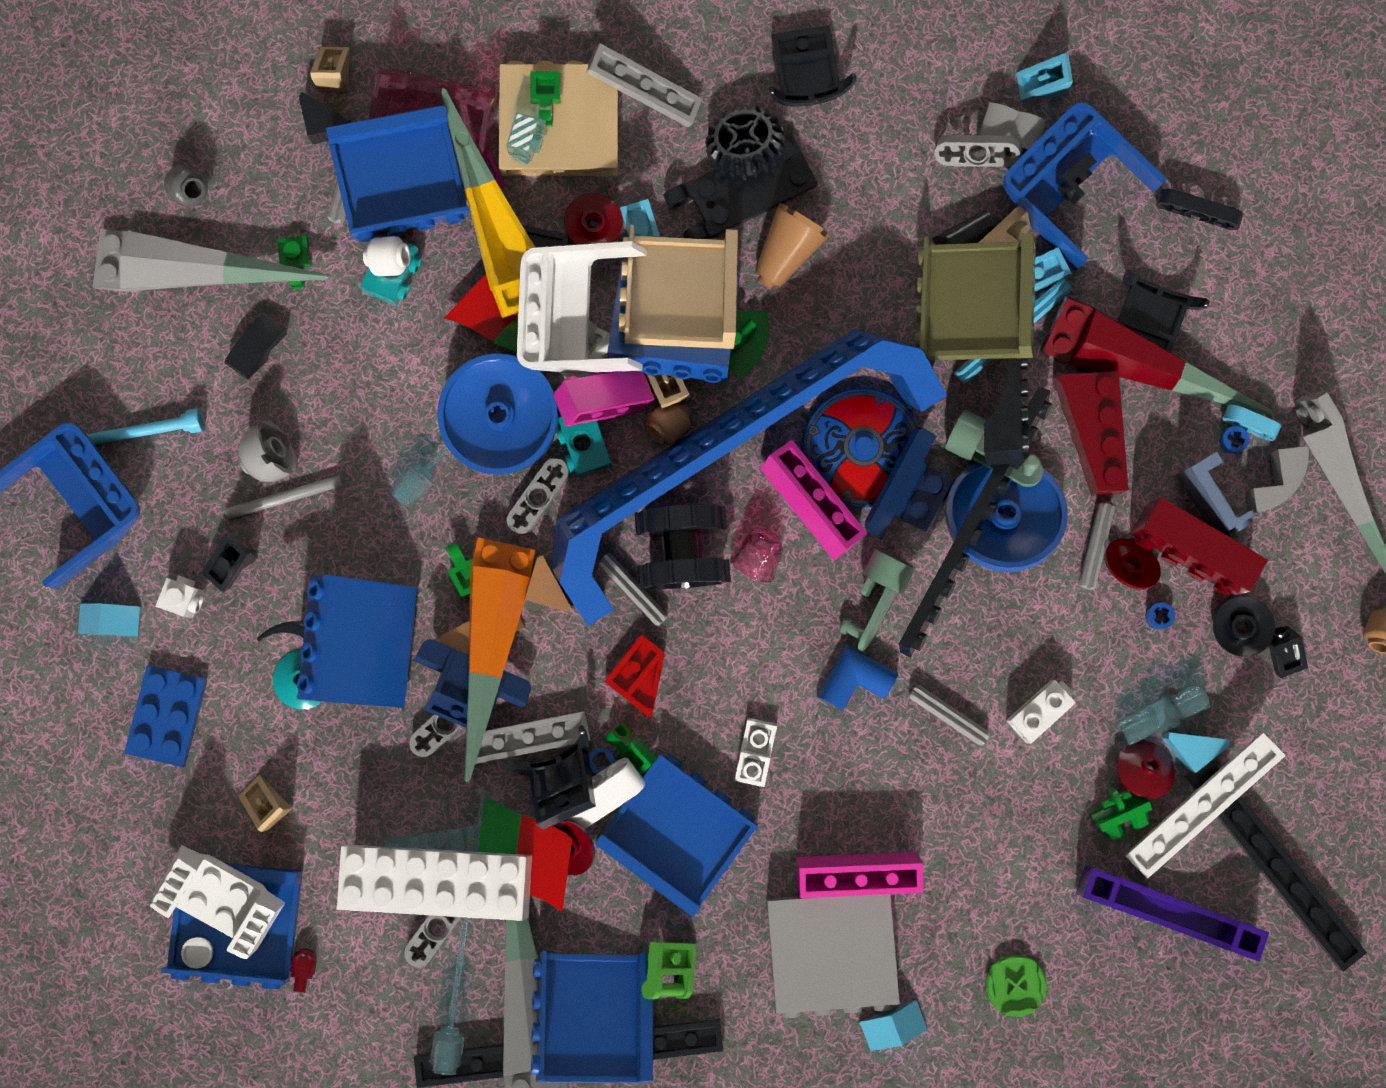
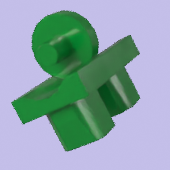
M1114 787L1107 789L1109 798L1100 802L1102 808L1089 813L1093 823L1103 832L1107 839L1114 841L1121 838L1124 834L1120 825L1124 822L1130 821L1134 829H1140L1149 825L1148 811L1152 810V807L1148 800L1131 794L1128 790L1118 793Z

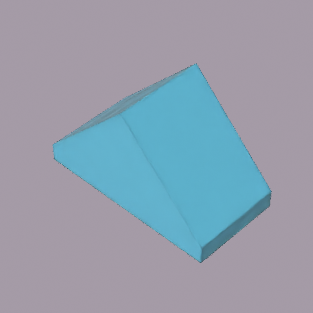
M1063 53L1016 73L1020 101L1065 96L1073 83L1068 53Z
M102 603L80 604L78 634L139 637L141 607Z
M1162 732V739L1188 772H1198L1230 746V740Z
M917 1000L859 1021L870 1051L903 1046L927 1030Z

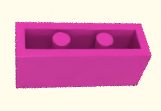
M615 371L605 374L604 372H595L588 377L582 378L570 376L561 382L560 387L553 394L566 427L640 413L654 400L644 372Z

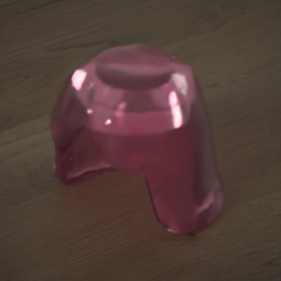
M758 528L752 530L746 535L739 548L731 555L730 562L736 570H739L745 576L761 583H770L775 579L776 569L783 555L782 542L776 534L767 529Z

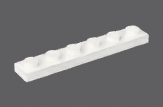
M1263 732L1259 733L1125 853V856L1148 879L1286 755Z

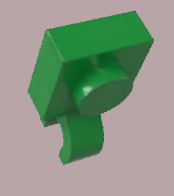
M530 71L531 104H539V121L541 126H553L552 104H561L560 71Z
M306 235L277 239L279 264L301 269L311 267L309 241ZM289 281V285H292L293 289L305 288L304 281Z
M454 543L446 548L455 565L454 568L448 570V573L461 598L470 594L471 559L466 560L458 543Z
M622 722L606 738L611 745L619 750L620 753L616 758L618 760L628 758L639 774L642 775L658 758L639 737L632 740L630 728Z

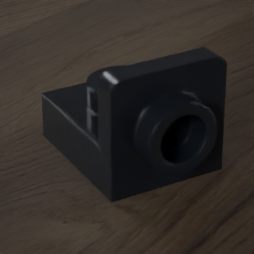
M1090 153L1063 173L1056 181L1061 196L1067 201L1070 200L1073 204H1076L1085 195L1079 185L1093 174L1090 169L1097 163Z
M1289 626L1276 627L1273 640L1268 646L1275 674L1283 678L1307 669L1308 664L1302 637Z

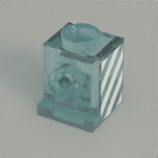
M516 113L506 144L508 153L512 156L513 160L528 164L529 161L532 162L534 153L539 154L543 143V136L540 134L546 135L548 131L545 120Z

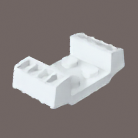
M181 845L153 893L150 907L167 918L170 917L176 907L232 937L233 939L227 951L247 959L258 949L285 902L268 892L263 884L210 855L200 854Z

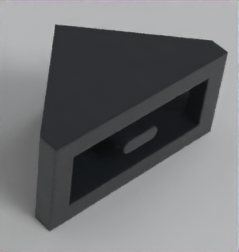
M300 93L299 101L307 136L313 144L328 141L327 127L352 123V121L307 94Z

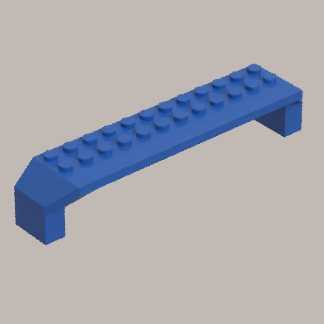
M855 328L557 518L551 568L586 624L590 626L614 610L592 576L603 532L861 367L887 372L903 402L923 412L948 396L923 350L900 340Z

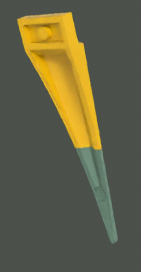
M442 88L441 97L446 108L447 121L490 291L493 292L501 316L504 318L519 313L521 259L527 250L536 247L490 172L447 90Z

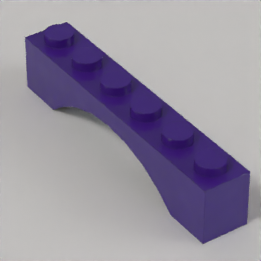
M1087 865L1084 867L1075 893L1083 898L1178 931L1260 962L1269 932Z

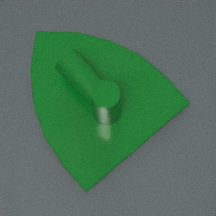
M749 310L736 313L734 349H731L729 368L740 379H743L752 370L766 347L769 334L768 311Z

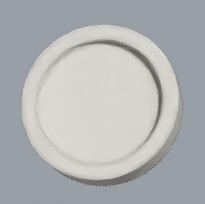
M191 938L182 947V960L190 968H202L212 960L213 946L206 938Z

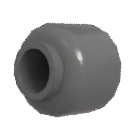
M178 165L171 168L166 174L164 189L173 201L190 207L200 204L206 198L208 182L200 171L187 165Z

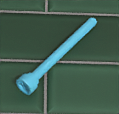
M194 408L186 410L178 418L87 435L94 445L179 429L189 431L190 433L202 432L205 430L201 409Z

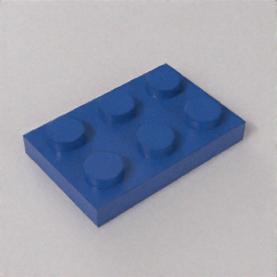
M147 665L124 754L185 767L207 678Z

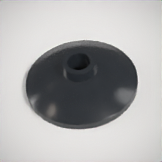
M1236 597L1226 601L1217 610L1213 619V633L1218 644L1228 653L1239 657H1250L1261 653L1270 645L1275 634V621L1268 607L1259 600L1251 597ZM1239 622L1247 625L1245 633L1238 632L1237 624Z

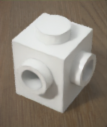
M179 575L177 580L166 578L155 607L193 619L194 614H197L202 606L203 597L201 596L204 590L194 587L196 581Z

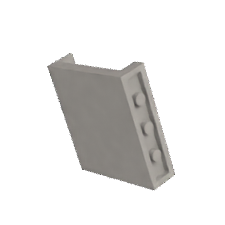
M890 894L800 898V896L766 898L776 1014L782 1013L783 1018H796L801 1016L800 1012L813 1011V1015L823 1016L831 1014L832 1009H843L844 1013L862 1012V1007L874 1006L875 1011L892 1010V1005L900 1004Z

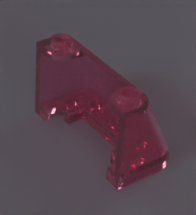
M387 68L375 73L369 119L444 106L441 97V90L444 88L447 90L484 161L486 160L499 107V92L401 69ZM477 134H480L479 142L476 141ZM453 145V150H454L456 162H457V165H459V164H458L457 157H456L454 145Z

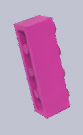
M790 440L772 453L759 468L833 561L854 547L868 534L793 440Z
M918 852L796 857L797 888L800 898L923 893V862Z

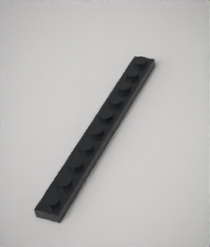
M1041 386L1037 388L1028 405L1029 424H1023L1024 434L1029 433L1030 445L1033 444L1038 434L1039 428L1036 427L1040 419L1045 420L1052 408V403L1049 402L1050 390ZM1003 464L994 467L899 642L900 653L911 658L915 650L920 651L927 639V634H925L927 627L930 623L934 625L938 620L942 610L939 607L944 597L949 598L956 585L953 579L958 571L963 572L970 559V556L967 554L971 546L979 544L984 530L981 528L985 520L991 521L998 507V504L995 503L998 496L1006 494L1012 481L1009 476L1013 469L1018 470L1021 464Z
M720 1018L653 1026V1060L723 1052ZM504 1044L415 1054L414 1065L417 1088L504 1078Z

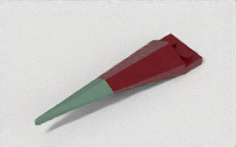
M1066 295L1040 348L1042 353L1068 362L1073 366L1097 372L1119 371L1120 378L1226 405L1241 406L1253 412L1269 416L1274 415L1271 409L1184 361L1097 308Z

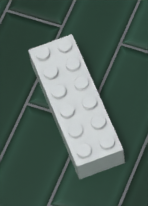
M366 845L341 846L337 910L523 921L529 918L532 855Z

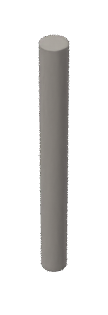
M340 475L225 508V515L228 520L342 487L343 482Z

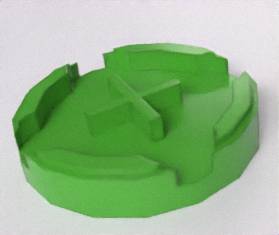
M1010 954L999 958L990 966L986 975L985 990L989 1001L997 1010L1008 1016L1022 1017L1033 1013L1044 1000L1047 981L1043 970L1034 960L1024 955Z

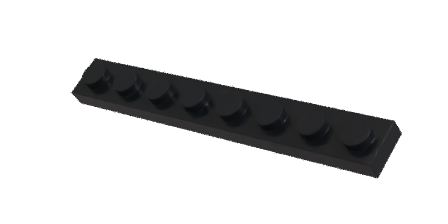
M1211 760L1198 772H1189L1184 777L1196 791L1219 768ZM1242 796L1217 816L1219 821L1340 971L1344 972L1367 953Z

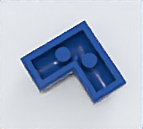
M845 644L817 697L844 711L857 685L885 699L899 673Z

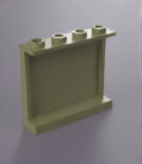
M1021 233L1020 242L931 245L929 237H924V248H919L918 262L920 267L923 266V276H918L917 291L918 294H922L921 304L916 305V320L921 322L920 332H915V347L922 349L928 360L1033 358L1036 260L1034 233Z

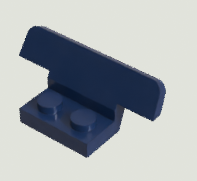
M917 427L912 431L865 520L866 530L880 540L883 539L894 517L929 534L955 481L954 478L929 467L923 462L937 437L924 428Z
M426 640L422 643L413 661L440 672V676L423 710L467 728L469 655L435 640ZM504 670L491 714L498 697L524 708L531 691L529 681Z

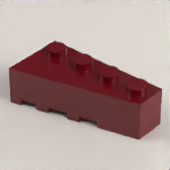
M1119 371L1058 375L1052 382L1055 391H1057L1063 414L1066 417L1071 432L1070 435L1073 444H1075L1091 496L1125 493L1129 490Z

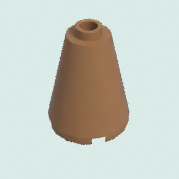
M780 203L776 209L755 272L759 274L757 281L770 289L774 285L781 287L827 240L830 233L823 231L822 227L797 211L792 212L788 209L787 205Z

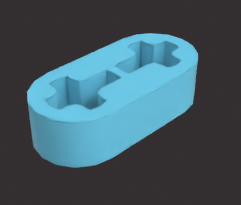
M1228 405L1222 419L1227 424L1240 426L1247 432L1268 441H1275L1281 428L1278 422L1237 405Z

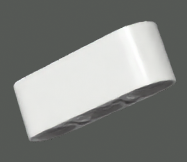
M628 758L619 759L592 777L596 807L566 820L573 821L586 829L637 795L644 788L646 782Z

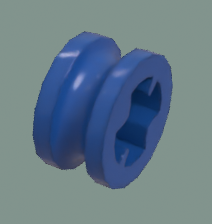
M1232 426L1222 432L1219 443L1225 452L1236 454L1247 448L1250 438L1244 428ZM1235 432L1238 434L1237 439L1241 440V445L1237 444L1235 447H1232V441L1227 438L1228 435L1231 436Z
M1164 602L1152 604L1146 610V622L1154 629L1168 628L1175 620L1174 609L1171 605ZM1156 608L1157 611L1162 610V608L1166 611L1164 617L1167 620L1164 624L1163 621L1155 622L1156 614L1154 610Z
M599 747L590 753L588 757L589 766L594 773L598 774L602 771L597 769L598 764L593 762L595 755L600 756L599 752L606 753V759L610 760V765L615 762V756L611 750Z

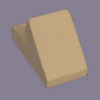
M1018 206L979 243L1019 242L1021 240V233H1028L1031 229L1027 211Z

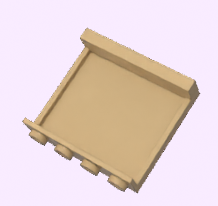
M509 61L507 64H500L499 170L501 176H619L618 90L587 74L586 70L589 64H583L580 61H568L566 64H554L551 61H539L536 64ZM530 71H560L561 104H552L553 126H541L539 121V104H531ZM517 114L523 115L522 117L516 119ZM529 117L534 118V120L513 130L515 124ZM537 123L533 130L509 142L510 136ZM533 134L532 139L518 147L511 146ZM529 146L528 151L524 150L523 148Z
M630 225L629 237H623V242L633 241L647 250V256L628 257V262H622L621 280H627V288H621L620 306H626V313L619 314V332H625V344L734 349L736 336L738 230L726 229L725 240L634 236V225Z

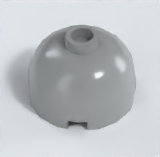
M262 421L253 426L243 435L239 444L241 468L245 473L262 482L281 480L291 475L292 471L298 467L297 456L292 445L290 444L288 450H286L280 437L284 432L274 423Z

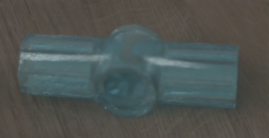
M1199 683L1191 685L1171 696L1158 698L1159 701L1153 704L1148 703L1144 705V709L1116 721L1117 729L1126 745H1131L1152 734H1160L1182 724V720L1211 707L1205 690Z

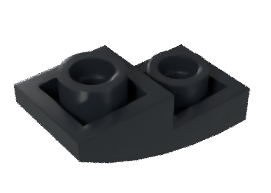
M262 313L234 345L225 359V364L249 380L268 361L267 354L287 335L286 328L265 313Z

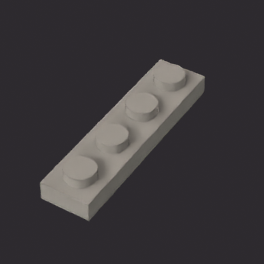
M601 43L595 47L586 70L587 74L687 127L694 123L702 98Z
M586 711L485 731L475 764L573 745L580 736L579 726L581 725L584 726L587 732L588 741H591Z

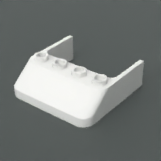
M633 241L537 247L527 250L522 256L520 265L517 359L519 363L532 370L565 373L641 371L643 364L629 358L588 359L591 265L595 260L647 256V250Z

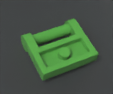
M650 942L647 981L643 983L641 988L645 999H657L660 996H675L678 999L691 997L694 984L696 943ZM663 975H679V980L675 983H662Z

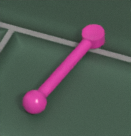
M483 133L477 134L475 141L480 144L496 178L495 180L500 189L506 186L485 143L486 136Z

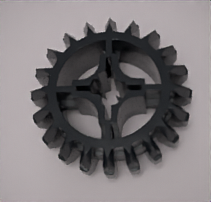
M745 105L743 110L738 111L734 107L733 113L723 112L722 119H714V127L708 128V136L705 141L707 156L714 169L719 170L722 176L729 174L732 180L741 176L745 181L747 176L753 175L757 179L758 173L768 174L769 166L777 167V159L783 158V149H785L786 144L784 130L781 124H779L777 117L771 116L768 109L761 112L757 105L753 110H749L747 105ZM763 136L767 137L764 144L761 143V138ZM728 142L730 147L725 150L724 147Z

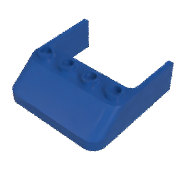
M1076 103L1071 106L1015 162L1003 178V187L1015 207L1020 206L1027 211L1031 227L1054 249L1059 247L1064 259L1076 270L1089 258L1047 218L1065 200L1059 193L1058 185L1056 184V181L1063 173L1090 153L1097 161L1090 169L1091 172L1105 158L1115 156L1153 193L1167 180L1163 174L1087 103Z
M64 423L58 426L0 470V492H2L29 470L39 467L95 540L41 581L45 587L55 589L61 587L116 545L140 515L138 501L85 431L72 423Z

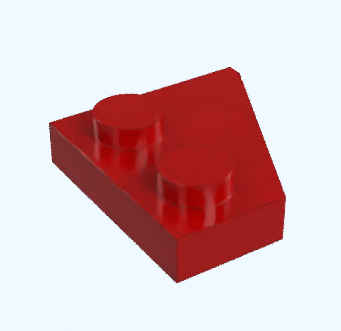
M641 634L604 682L650 718L654 710L665 652Z

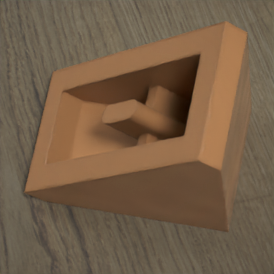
M543 555L537 557L525 599L565 612L573 610Z

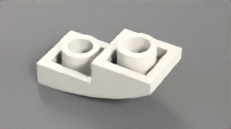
M747 718L735 781L761 787L765 786L777 723Z

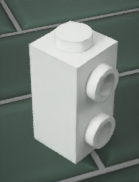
M1050 680L1006 721L1025 743L1031 744L1076 703L1071 698L1073 692L1064 682L1060 681L1058 683L1056 680Z

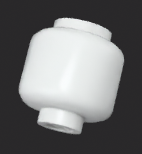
M396 236L375 237L369 241L367 248L363 252L364 264L369 267L375 276L401 275L410 264L409 247Z

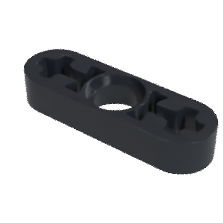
M1162 189L1156 204L1159 209L1191 218V215L1199 217V221L1228 230H1238L1243 218V212L1239 209L1174 189Z

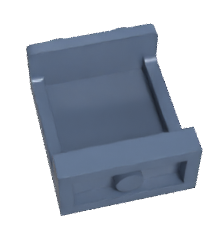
M1215 452L1179 472L1176 476L1205 523L1228 536L1249 526L1248 519L1253 517L1255 513L1253 510H1249L1235 516L1208 472L1223 463L1218 452Z

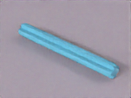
M1064 278L1060 279L1035 301L1034 323L1072 291V287ZM968 359L955 370L954 374L960 382L966 383L993 359Z

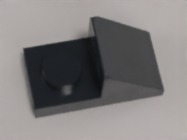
M228 532L222 538L201 573L224 593L231 588L242 569L255 562L256 558L241 542Z

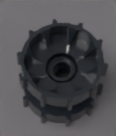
M688 504L642 509L640 512H635L636 536L662 537L664 561L638 566L640 589L693 588L722 585L731 582L729 559L703 558L702 534L717 533L727 529L725 506H719L718 504Z

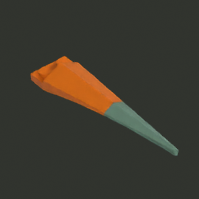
M479 537L475 539L470 564L469 677L464 773L466 782L471 779L521 616L531 580L536 551Z

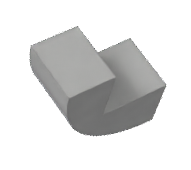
M1308 446L1278 449L1270 453L1274 486L1253 488L1246 491L1248 511L1253 510L1257 514L1272 509L1285 502L1294 494L1302 483L1307 470L1309 459Z

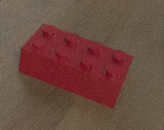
M1162 497L1146 505L1130 532V535L1136 538L1134 542L1138 546L1149 551L1151 548L1162 553L1160 557L1162 560L1174 566H1177L1178 563L1188 569L1186 573L1199 581L1208 580L1214 584L1213 589L1216 592L1227 597L1230 594L1238 595L1250 592L1268 562V559Z

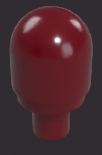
M299 949L292 957L290 972L291 977H295L294 992L305 993L307 979H312L313 975H315L317 958L310 949Z

